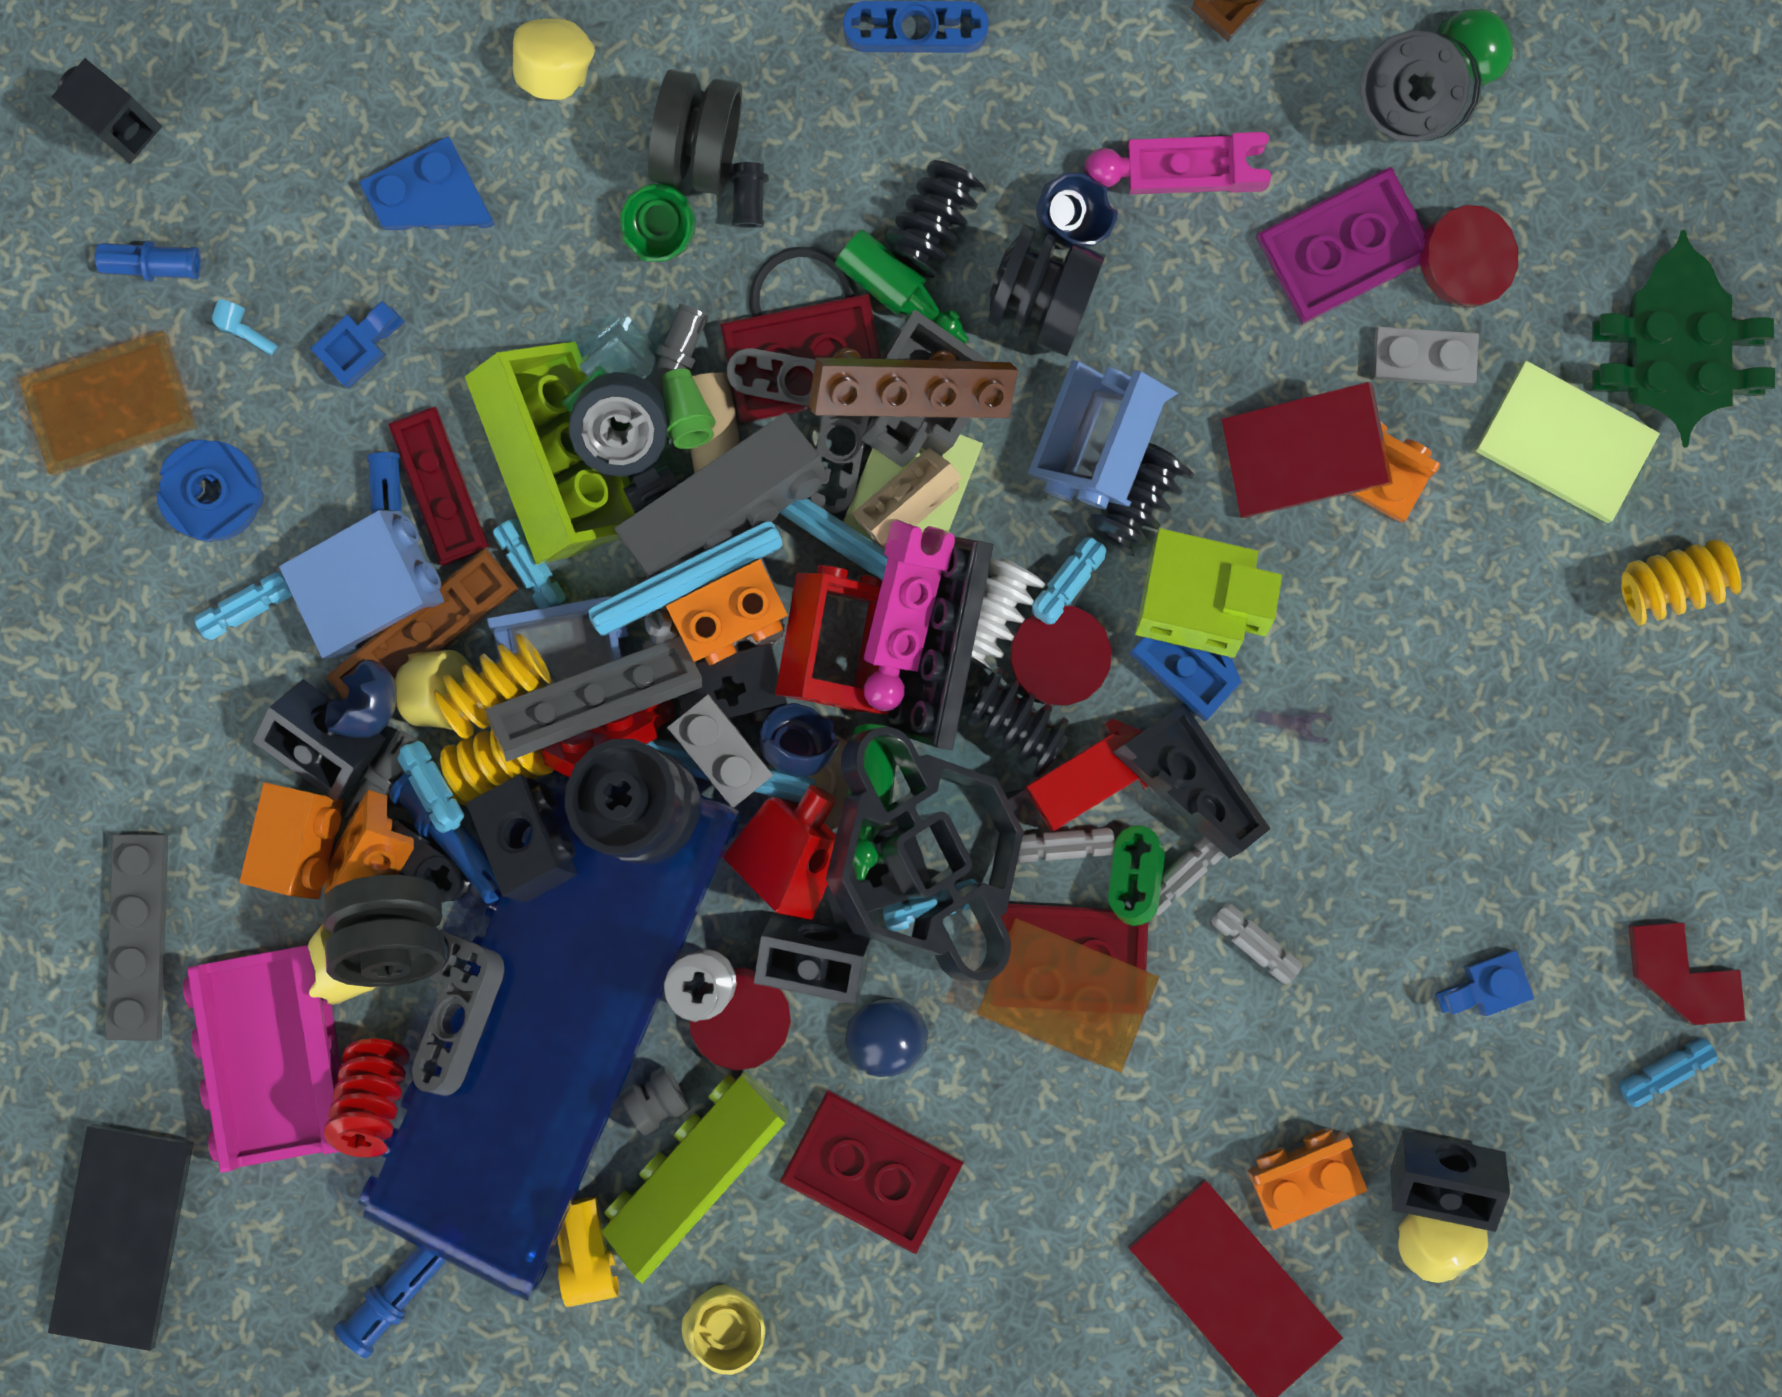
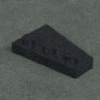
M1185 703L1170 711L1112 752L1229 859L1243 852L1270 830L1262 815Z

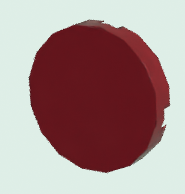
M1464 205L1440 214L1427 228L1423 238H1426L1424 251L1420 252V266L1427 285L1439 299L1449 304L1455 303L1466 308H1475L1499 299L1512 285L1518 269V246L1512 229L1499 214L1484 206Z
M1064 606V612L1051 625L1045 624L1032 614L1020 625L1011 643L1010 664L1016 680L1019 681V684L1027 694L1032 691L1036 694L1035 699L1044 704L1070 706L1088 699L1102 687L1111 668L1112 648L1106 630L1093 615L1075 606Z
M737 967L734 968L737 982L734 996L722 1012L710 1019L698 1020L696 1022L689 1020L690 1034L700 1053L715 1065L732 1070L756 1068L776 1055L786 1042L791 1025L789 1001L782 989L755 984V969ZM704 982L698 990V995L704 996L710 988L714 987L713 983Z

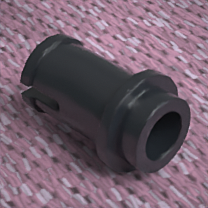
M735 163L734 172L729 174V181L734 182L732 226L738 228H762L764 226V183L769 181V175L764 173V165L761 163Z

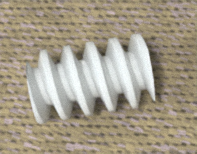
M1000 558L1001 561L994 559L990 561L988 574L991 578H987L971 656L972 662L990 671L993 670L985 662L984 658L986 656L1002 658L1004 655L995 644L996 638L1012 641L1015 637L1005 626L1007 620L1023 623L1025 620L1015 606L1017 603L1033 605L1034 599L1026 591L1027 586L1044 588L1045 583L1036 575L1005 558Z

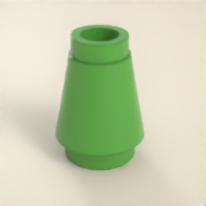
M680 368L665 373L661 381L668 422L667 437L672 439L675 447L680 449H692L708 443L714 436L712 428L715 426L716 421L695 380L692 378L690 370Z

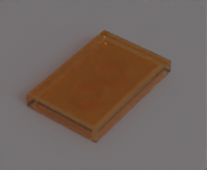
M164 331L18 378L47 472L53 476L198 428L168 334Z
M1014 918L1009 931L1011 952L1008 963L999 975L990 979L977 1015L1122 1073L1159 976Z

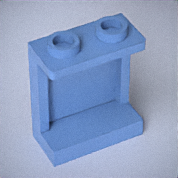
M378 510L279 566L322 658L343 657L353 653L362 647L361 641L420 609L436 607L444 602L439 590L441 588L440 577L435 568L425 561L417 544L419 542V534L415 525L401 511Z

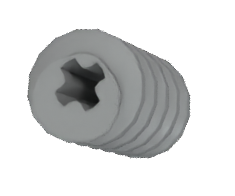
M708 949L692 951L676 961L668 971L664 983L665 998L671 1009L683 1019L694 1022L710 1019L721 1013L734 996L737 985L735 970L730 961L719 952ZM699 972L704 973L705 982L713 983L714 985L704 996H699L698 987L689 983Z

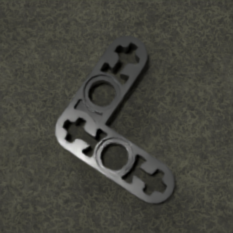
M743 349L736 352L730 358L727 366V377L730 384L743 394L809 406L811 391L804 396L791 394L786 388L785 377L787 372L795 366H804L814 375L816 360L759 349ZM747 357L757 358V367L772 371L771 360L782 361L783 365L777 376L778 393L766 390L770 380L758 378L753 381L752 387L742 385V376L735 374L736 364L743 365ZM822 415L816 445V452L820 455V458L825 457L835 463L852 462L850 474L842 470L839 473L838 484L842 488H846L844 498L837 497L834 505L825 504V496L816 491L810 496L813 503L830 514L846 510L855 496L864 441L861 440V437L867 428L869 416ZM836 426H846L855 435V446L846 455H835L826 445L828 432ZM824 468L828 479L821 484L828 483L831 468Z
M439 929L444 935V943L448 946V957L443 969L430 978L440 981L444 985L416 1054L412 1068V1077L416 1087L421 1091L447 1096L458 1090L464 1081L502 982L504 961L501 955L492 949ZM467 961L481 966L479 975L463 970ZM460 1007H463L465 1010L464 1024L457 1033H454L451 1026L453 1015ZM446 1042L453 1043L451 1049L444 1047ZM438 1065L442 1067L440 1075L436 1073Z

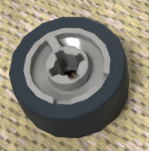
M612 372L596 377L582 388L570 415L569 436L575 452L587 466L605 475L625 477L643 472L657 461L666 445L668 422L664 397L651 382L635 374ZM614 417L616 421L622 423L629 421V428L622 432L614 430L610 424L611 418Z

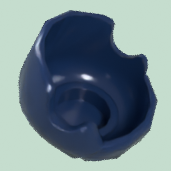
M1064 172L1045 184L1036 206V215L1045 236L1048 233L1054 235L1055 244L1062 249H1070L1074 243L1086 248L1095 246L1110 236L1118 217V211L1113 209L1108 201L1107 187L1081 172Z
M365 660L359 663L353 675L343 677V682L349 688L347 697L343 700L328 702L324 722L328 732L352 738H368L379 734L388 725L393 716L397 702L395 680L382 663L374 660Z
M798 703L775 707L763 720L759 731V744L764 759L777 772L796 778L815 775L825 768L831 761L840 741L835 737L833 719L822 717L813 708Z
M881 999L863 1005L848 1021L845 1044L851 1061L859 1070H863L867 1075L875 1077H894L913 1068L925 1054L929 1032L922 1014L906 1001L900 999Z

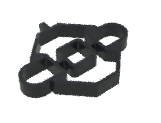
M879 727L857 733L846 743L841 756L842 774L851 794L844 799L826 876V882L852 932L925 956L934 955L942 970L955 980L985 981L996 977L1007 965L1011 952L1010 936L1000 916L1007 912L1024 833L1014 811L1031 800L1026 788L1004 793L998 779L928 754L919 756L912 741L903 732L892 727ZM873 739L880 740L888 746L910 788L908 794L885 808L864 767V753L868 744ZM941 777L977 789L999 832L989 885L985 883L971 884L957 891L954 885L955 881L966 875L972 867L969 853L947 813L941 811L919 816L915 807L918 803L938 791ZM895 818L899 826L898 829L886 836L881 842V852L905 897L915 899L934 895L937 900L936 906L915 919L911 936L874 925L849 878L861 825L866 827L885 825ZM930 827L948 863V868L923 884L904 847V842ZM967 903L983 931L987 943L986 957L982 965L975 971H972L963 963L943 924L944 918Z

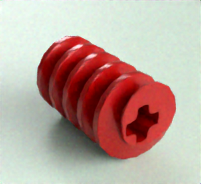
M372 1038L352 1042L344 1049L341 1060L343 1065L339 1068L338 1083L335 1085L333 1093L334 1101L330 1105L329 1120L326 1122L324 1130L326 1141L334 1149L345 1155L355 1157H375L388 1151L386 1144L382 1140L390 1138L394 1129L390 1121L395 1119L398 1108L395 1102L400 1100L402 1093L399 1084L404 1082L406 1075L403 1066L408 1064L410 1053L405 1047L389 1040Z

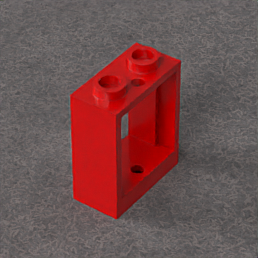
M818 565L817 573H796L775 695L856 712L888 715L889 710L879 711L872 708L864 696V685L868 677L879 671L880 667L863 659L882 580L873 576H861L860 582L847 579L848 570L826 565ZM826 594L869 603L854 687L812 678Z

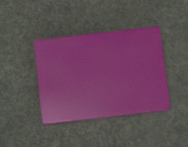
M1389 167L1258 233L1256 239L1301 325L1420 266V252L1424 251L1426 238H1423L1426 231L1393 168Z

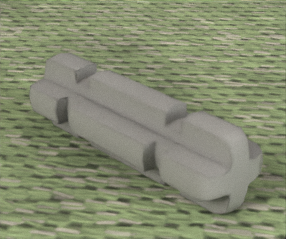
M1110 828L1090 829V833H1085L1084 830L1042 833V837L1037 838L1036 834L1023 835L1018 862H1037L1040 857H1044L1045 861L1084 858L1088 853H1092L1093 857L1112 855L1115 846L1114 834Z
M1205 836L1193 845L1196 848L1192 852L1186 851L1163 873L1159 906L1155 916L1163 913L1172 904L1170 900L1174 896L1179 898L1208 871L1206 867L1209 864L1214 866L1225 856ZM1141 894L1139 895V900L1144 902L1145 898Z
M1229 903L1224 904L1211 920L1213 926L1225 936L1230 934L1233 937L1232 942L1262 967L1268 966L1270 968L1269 973L1281 983L1289 984L1299 974L1302 963L1287 951L1283 953L1281 951L1282 946L1251 920L1246 922L1243 919L1245 915L1235 906Z

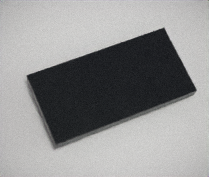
M955 537L948 571L942 570L918 671L900 669L899 678L905 686L904 697L897 707L889 710L887 715L890 722L889 727L900 730L909 739L936 748L953 750L994 546L992 543Z
M94 1124L87 1126L48 1333L151 1351L156 1347L194 1142Z

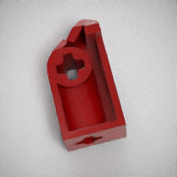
M1111 719L1103 724L1110 734L1109 736L1024 787L1050 831L1057 830L1136 780L1139 781L1143 789L1149 786L1112 753L1143 730L1116 719Z

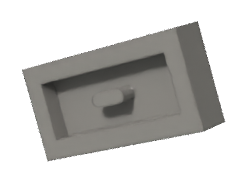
M1378 327L1375 330L1372 380L1474 386L1477 381L1479 333Z
M710 695L705 696L667 727L732 808L774 776Z

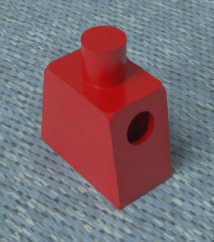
M810 785L799 803L776 797L766 800L723 856V859L776 913L810 920L815 915L828 885L826 876L836 834L824 822L835 805L836 799L824 789Z

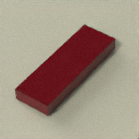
M434 406L389 423V428L440 565L445 566L480 553L485 548L487 550L490 549L438 408Z

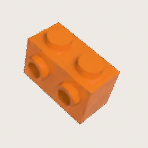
M760 559L666 605L693 661L696 662L705 657L709 666L737 653L733 643L750 634L755 643L783 630L779 620L788 616Z
M263 782L239 883L288 896L320 900L322 888L329 874L328 863L335 835L340 828V814L344 800L338 799L334 801L329 796Z

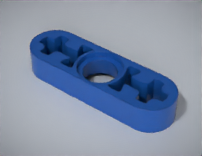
M861 1L853 4L847 10L843 20L844 36L847 43L853 49L860 52H973L984 44L989 26L988 16L984 9L970 1ZM887 15H895L893 22L895 39H887V28H874L871 31V37L867 38L861 37L860 29L852 28V25L860 24L862 16H870L873 25L887 26ZM914 15L924 17L930 24L929 33L924 38L918 40L908 38L901 29L904 20ZM937 15H945L944 26L959 25L961 17L968 16L970 17L971 24L980 26V28L972 29L971 37L969 38L961 37L960 29L945 28V39H937L939 24Z

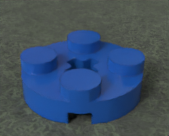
M194 440L183 444L167 457L159 473L162 475L159 483L160 492L157 491V503L163 517L178 532L204 542L224 541L243 532L253 522L258 509L264 501L261 477L254 462L243 451L224 442ZM204 479H208L212 483L218 481L221 483L222 488L218 491L220 497L215 502L208 499L201 502L198 498L203 492L200 483Z

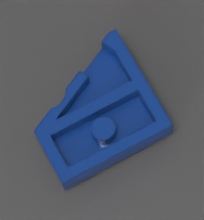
M449 136L359 182L385 230H409L412 227L449 229L451 226L490 228L495 225Z

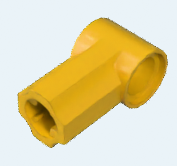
M586 1197L554 1205L552 1213L561 1261L558 1262V1279L564 1305L572 1307L617 1298L619 1296L618 1277H612L610 1266L615 1265L612 1252L607 1251L605 1237L602 1234L603 1226L597 1197Z

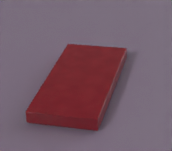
M1205 1178L1128 1245L1130 1251L1257 1397L1280 1396L1344 1339Z

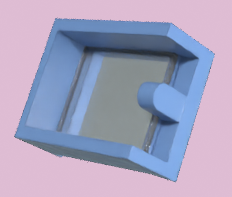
M1072 360L1028 474L1046 483L1043 491L1063 500L1072 501L1074 494L1078 495L1077 499L1101 509H1106L1108 502L1130 507L1131 501L1127 500V496L1163 404L1179 393L1142 371L1134 370L1132 377L1119 370L1107 367L1104 375L1080 361Z
M610 596L487 618L489 629L494 632L496 647L503 643L513 653H516L518 646L515 636L521 633L541 655L551 674L553 683L623 658L620 639L629 637L627 625L607 635H600L589 618L588 610L590 607L610 598ZM498 652V658H499V660H496V663L500 662L499 652Z

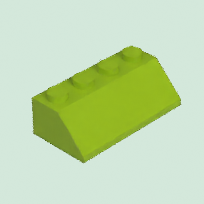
M576 341L497 352L464 376L536 565L570 558L620 539L615 527L635 514L622 489L630 484L628 476L605 475L587 466L575 452L570 439L569 425L571 412L561 401L563 396L588 376Z
M746 1071L736 1080L728 1073L708 1096L715 1103L702 1118L693 1112L673 1135L680 1143L668 1157L659 1151L639 1173L645 1182L634 1195L631 1196L624 1190L604 1212L610 1221L602 1230V1234L641 1284L645 1282L787 1121L790 1111Z

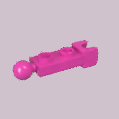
M1265 132L1233 133L1232 136L1130 139L1127 144L1128 157H1120L1112 149L1101 148L1089 154L1085 161L1084 171L1092 180L1102 183L1107 188L1118 183L1121 178L1128 177L1129 195L1230 191V193L1262 192L1269 187L1271 173L1267 169H1254L1250 167L1246 162V157L1262 154L1265 145L1269 142V135Z
M899 519L894 520L891 524L884 555L889 558L863 659L873 665L880 666L879 671L868 677L864 685V696L874 709L888 711L897 707L904 697L905 689L903 682L899 678L900 669L918 671L942 570L948 571L955 543V537L951 532L934 526H927L922 535L921 528Z

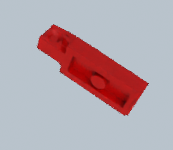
M673 699L541 749L544 764L570 777L576 763L591 748L611 739H636L648 744L657 738L656 730L661 725L676 717Z

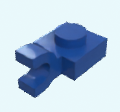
M381 301L359 324L353 317L347 314L310 349L343 386L350 388L386 355L376 343L389 337L405 321L391 306L388 307L385 302Z
M1509 950L1463 967L1468 982L1435 993L1442 1013L1450 1012L1453 1015L1477 1004L1480 1014L1489 1016L1534 999L1517 950Z

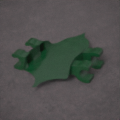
M1681 230L1675 246L1657 261L1646 285L1632 297L1629 317L1618 313H1604L1600 315V321L1592 322V342L1628 343V366L1621 363H1602L1600 370L1592 371V391L1628 392V397L1633 403L1650 406L1659 410L1674 422L1680 432L1682 446L1687 448L1694 426L1702 417L1710 412L1733 406V395L1764 396L1765 389L1775 388V368L1753 367L1733 370L1732 346L1763 347L1765 340H1773L1774 318L1756 317L1732 320V295L1721 286L1709 261L1690 244L1686 231Z

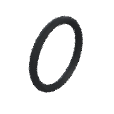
M794 247L782 250L771 256L759 268L753 278L749 292V306L752 317L762 316L760 291L765 278L773 268L786 260L808 257L828 265L840 279L845 299L855 297L852 280L835 266L837 259L822 250L811 247Z

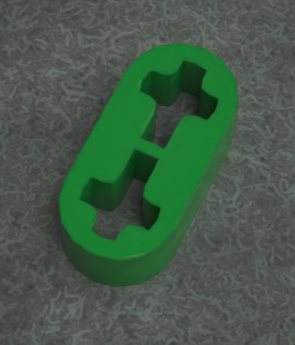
M1141 825L1131 826L1123 830L1117 837L1114 846L1108 892L1109 905L1113 912L1122 922L1132 926L1147 923L1157 913L1165 859L1164 847L1156 833L1150 828ZM1139 841H1144L1151 852L1142 853L1139 869H1136V861L1129 853V850L1137 849ZM1134 882H1137V889L1142 897L1145 898V901L1136 902L1134 910L1130 911L1122 900L1132 896Z

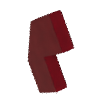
M1684 922L1628 926L1633 977L1662 999L1688 1024L1705 1025L1746 1021L1741 970L1728 969L1689 973Z

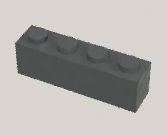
M785 412L615 527V530L629 554L649 579L765 521L773 522L778 513L793 502L804 500L813 495L819 489L821 483L826 481L828 477L820 455Z

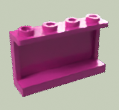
M308 945L188 967V977L184 979L183 992L187 1006L194 1009L197 1028L192 1030V1047L196 1058L202 1059L205 1079L201 1080L200 1097L204 1109L210 1110L213 1130L209 1132L208 1146L212 1160L219 1162L220 1172H229L239 1167L323 1152V1155L340 1152L326 1141L324 1130L326 1122L329 1120L330 1105L334 1101L333 1093L335 1085L338 1083L337 1076L341 1066L332 1005L328 1004L324 998L311 997L309 995V990L316 981V972Z

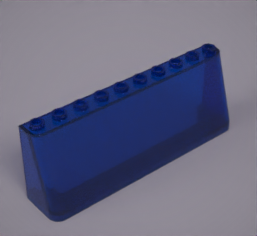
M556 770L548 774L554 777L549 787L557 802V811L554 814L560 829L568 834L575 847L576 856L572 860L578 875L526 903L504 897L498 889L495 890V894L499 899L489 903L485 916L491 918L486 933L484 937L476 935L472 942L492 949L501 955L504 961V975L468 1071L460 1088L447 1096L421 1091L416 1087L414 1081H411L401 1103V1108L407 1110L399 1129L394 1127L390 1138L384 1140L388 1151L380 1155L386 1158L378 1177L373 1175L369 1177L360 1195L358 1204L365 1207L364 1219L509 1294L529 1301L536 1293L549 1267V1263L546 1260L555 1249V1242L662 997L667 973L678 960L719 862L726 853V850H723L724 844L728 845L731 836L734 837L743 817L742 812L701 794L700 818L691 839L672 857L655 864H632L606 855L586 846L571 829L565 810L566 784L570 777ZM532 828L529 832L526 842H522L523 847L526 846L531 840ZM467 961L466 965L471 966L469 972L479 975L481 966ZM460 1007L453 1015L451 1026L454 1033H457L464 1024L465 1010L463 1007ZM446 1042L444 1047L451 1049L453 1043ZM438 1065L436 1073L440 1075L442 1067Z

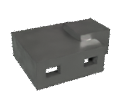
M915 309L900 323L880 359L929 360L935 352L945 350L951 352L957 361L990 362ZM873 416L861 440L903 467L918 454L921 447L925 450L931 448L942 456L954 446L969 418Z

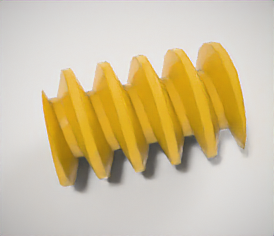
M1718 538L1707 541L1704 546L1699 544L1691 545L1686 548L1685 552L1677 549L1668 552L1665 557L1661 555L1649 557L1646 563L1640 560L1630 562L1621 576L1622 595L1628 611L1637 626L1646 624V609H1650L1654 618L1659 621L1666 618L1667 603H1669L1676 615H1681L1686 612V598L1690 600L1696 610L1705 608V593L1707 592L1716 605L1725 602V587H1728L1731 593L1735 595L1741 593V578L1736 558L1731 548Z
M521 633L515 636L518 646L516 653H513L502 643L497 646L500 662L495 663L484 653L479 656L482 667L481 673L478 674L468 664L461 666L464 678L463 683L459 684L450 674H447L443 677L446 692L441 694L437 690L434 691L440 710L460 737L464 739L471 737L474 734V723L483 729L490 726L485 709L527 694V691L532 692L546 686L545 681L550 685L553 684L551 674L541 655Z
M492 729L490 732L487 730L478 732L474 739L471 737L461 739L457 746L455 744L447 745L440 754L442 772L453 794L452 797L463 806H467V802L519 774L535 780L537 776L550 774L554 770L544 764L541 749L506 762Z

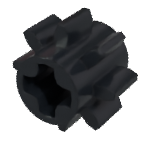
M652 464L643 472L632 474L633 483L622 489L636 514L679 484L668 465L656 471Z

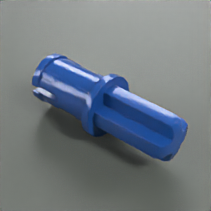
M150 240L144 241L143 245L101 243L97 245L94 256L97 271L102 274L143 276L145 281H153L154 276L182 277L198 280L200 277L201 254L197 247L155 246L154 242Z

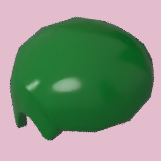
M1486 9L1462 10L1444 20L1437 33L1453 37L1468 47L1478 60L1483 80L1482 86L1501 77L1509 67V62L1513 56L1512 36L1507 24L1499 15Z
M666 184L643 185L627 197L620 213L623 242L640 257V260L645 262L673 260L688 249L695 236L696 217L692 205L681 192Z

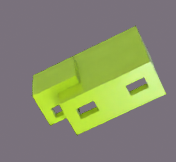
M1159 528L1151 548L1135 635L1235 658L1244 641L1245 632L1264 637L1268 634L1275 621L1283 574L1257 569L1258 550Z

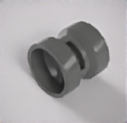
M666 1065L652 1072L649 1081L644 1084H632L619 1092L627 1113L644 1136L658 1129L660 1122L668 1116L677 1118L690 1110L685 1094Z

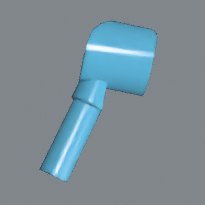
M219 299L212 314V321L217 328L225 333L246 339L272 356L278 345L249 326L241 324L245 308Z

